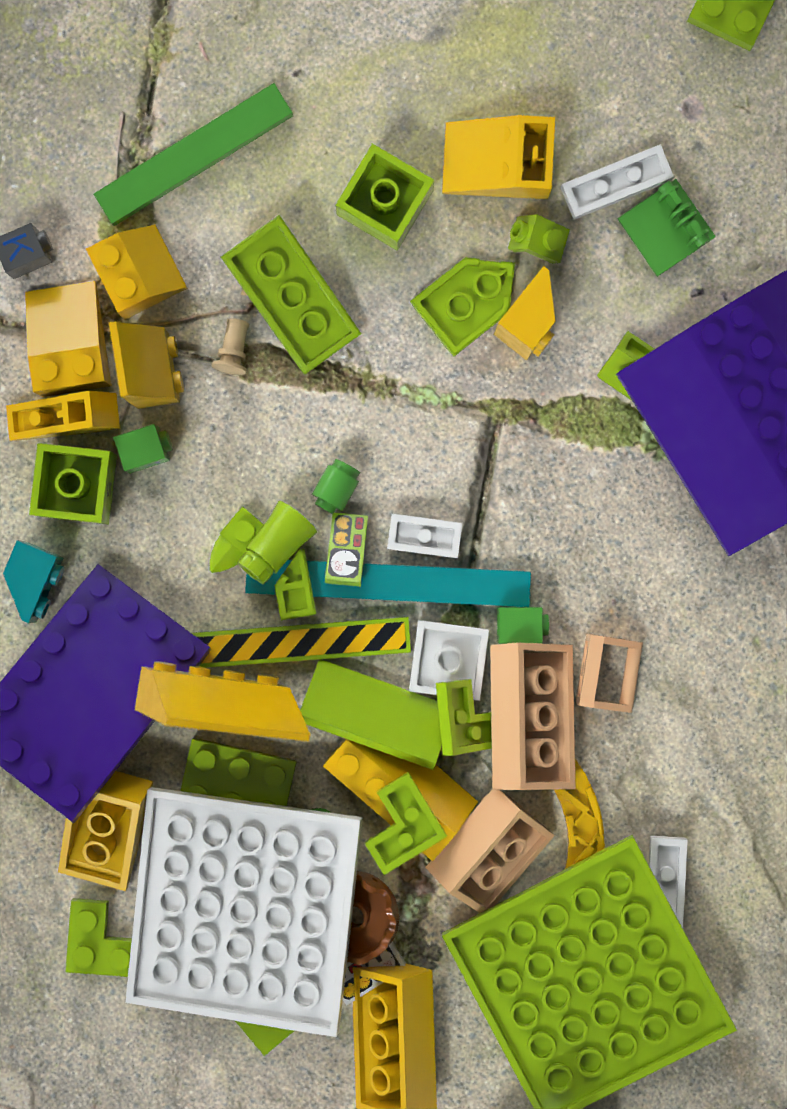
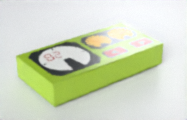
M335 512L332 514L325 583L361 587L368 516Z

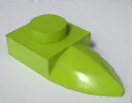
M243 506L219 533L220 536L216 540L211 552V573L222 572L238 565L237 562L247 551L246 547L264 525Z

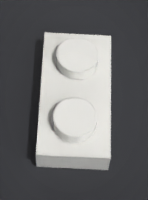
M392 514L387 549L458 559L462 523Z

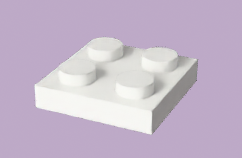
M418 620L409 691L437 695L436 683L471 679L473 700L480 701L489 629Z

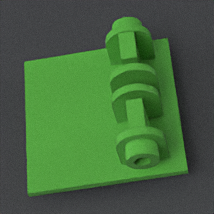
M677 179L672 182H666L658 188L659 191L618 218V221L657 277L716 237Z

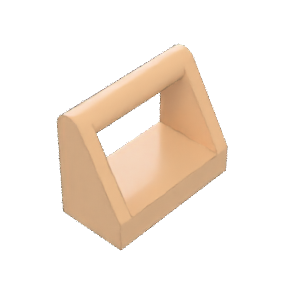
M586 633L575 703L584 707L632 713L643 642ZM604 644L628 647L619 703L595 699Z

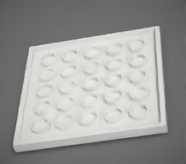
M154 787L149 788L146 796L125 1003L337 1037L340 1030L363 817Z

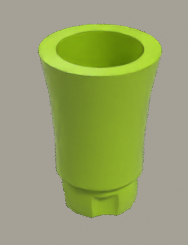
M278 501L270 517L256 537L246 547L247 551L242 555L237 564L250 577L264 585L273 573H277L286 561L317 533V530L296 509L283 501Z

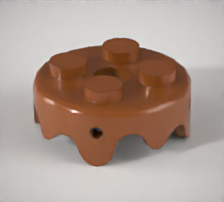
M357 871L353 907H357L363 912L364 921L362 924H355L351 921L347 962L362 965L379 956L392 943L399 928L400 915L397 901L389 887L378 877L368 872Z

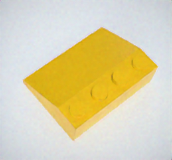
M154 661L153 668L141 667L135 710L165 726L310 741V732L293 693L289 687L278 684V677L258 675L257 681L246 680L245 673L224 670L223 676L210 675L211 669L197 666H189V672L176 671V664Z

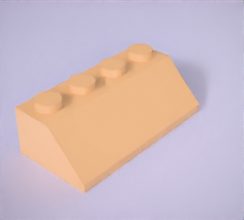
M520 642L490 645L492 790L576 789L573 645Z

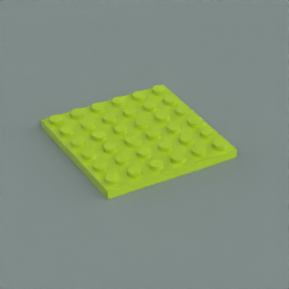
M633 835L442 932L443 940L534 1109H582L737 1031Z

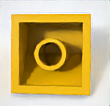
M156 225L118 232L86 248L115 309L124 320L188 289Z
M545 266L541 268L502 317L493 334L526 361L532 353L539 357L555 335L550 331L555 323L550 271Z

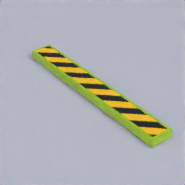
M409 617L192 633L211 648L209 654L198 666L204 668L411 653Z

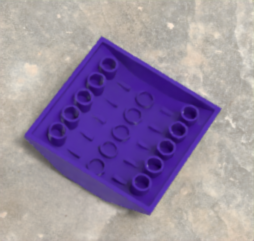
M786 270L692 325L616 373L727 556L735 554L787 524Z

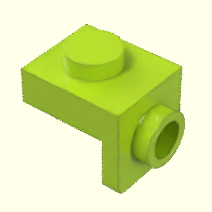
M538 214L518 216L510 230L511 239L508 249L513 252H527L552 264L561 263L570 229Z

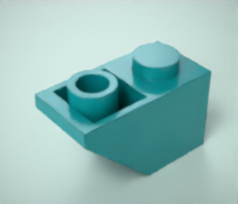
M17 540L3 575L21 620L26 623H36L38 618L43 619L48 611L51 600L47 596L52 585L57 586L63 576L65 567L61 563L64 557L26 541Z

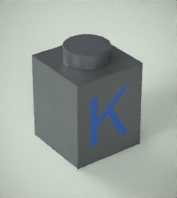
M32 223L0 236V261L5 273L11 278L16 279L53 263L48 253L53 250V247L44 230L39 232Z

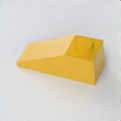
M84 391L6 406L9 441L88 434L120 429L117 393Z

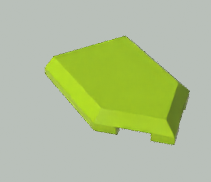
M465 257L410 301L416 312L453 357L498 323L510 309L515 263Z

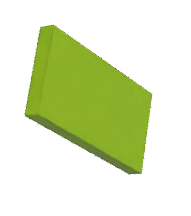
M277 215L220 256L304 375L362 334L280 215Z
M319 659L300 708L306 725L431 770L434 769L442 745L437 700Z

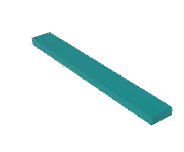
M287 560L277 573H273L264 585L246 573L245 593L276 595L274 585L292 560ZM307 561L313 597L516 607L530 606L531 572L363 563L361 587L325 583L327 562Z

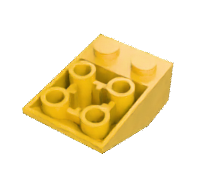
M515 115L446 122L442 194L548 199L552 190L555 117Z

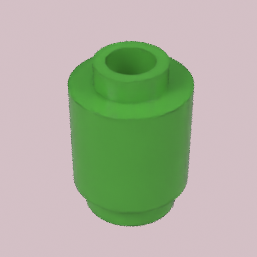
M335 459L332 466H327L312 493L313 496L317 497L315 505L331 514L336 509L343 512L359 483L357 478L360 472L343 461Z

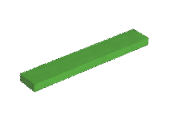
M275 83L93 194L111 224L115 226L293 117V112Z

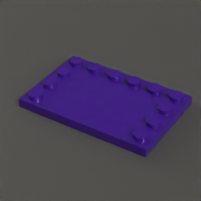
M97 564L0 682V767L71 822L75 823L156 721L135 710L141 667L153 668L154 661L176 664V671L189 672V666L198 667L209 654L211 648Z

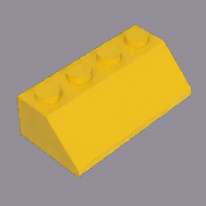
M344 739L323 765L326 770L390 825L395 822L378 796L377 791L409 772L447 834L446 838L422 852L431 861L435 860L458 833L478 803L477 799L437 765L431 770L348 739Z
M405 964V966L353 967L356 1108L437 1109L433 971L410 964ZM360 976L383 982L360 997Z

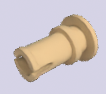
M229 318L226 322L223 346L218 349L217 353L220 360L213 361L211 366L225 374L244 375L247 369L241 365V362H244L246 358L243 350L249 323L241 319Z

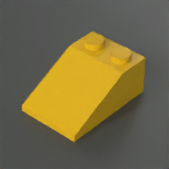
M96 281L26 291L27 355L33 392L45 397L112 386Z
M117 321L109 322L120 397L137 409L179 403V393L184 392L181 372H175L173 358L178 357L175 336L169 337V333L164 327Z
M115 771L75 823L66 818L58 873L126 891L143 832L147 790L153 786V781Z

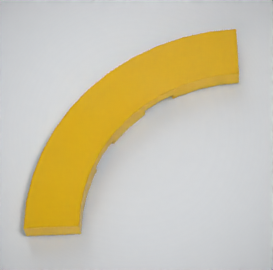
M576 759V789H553L561 804L567 827L568 850L565 869L605 849L604 826L595 792Z

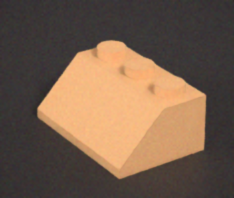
M491 790L489 794L483 797L480 804L466 819L453 839L435 860L430 861L425 868L449 894L481 913L498 903L555 835L502 790Z

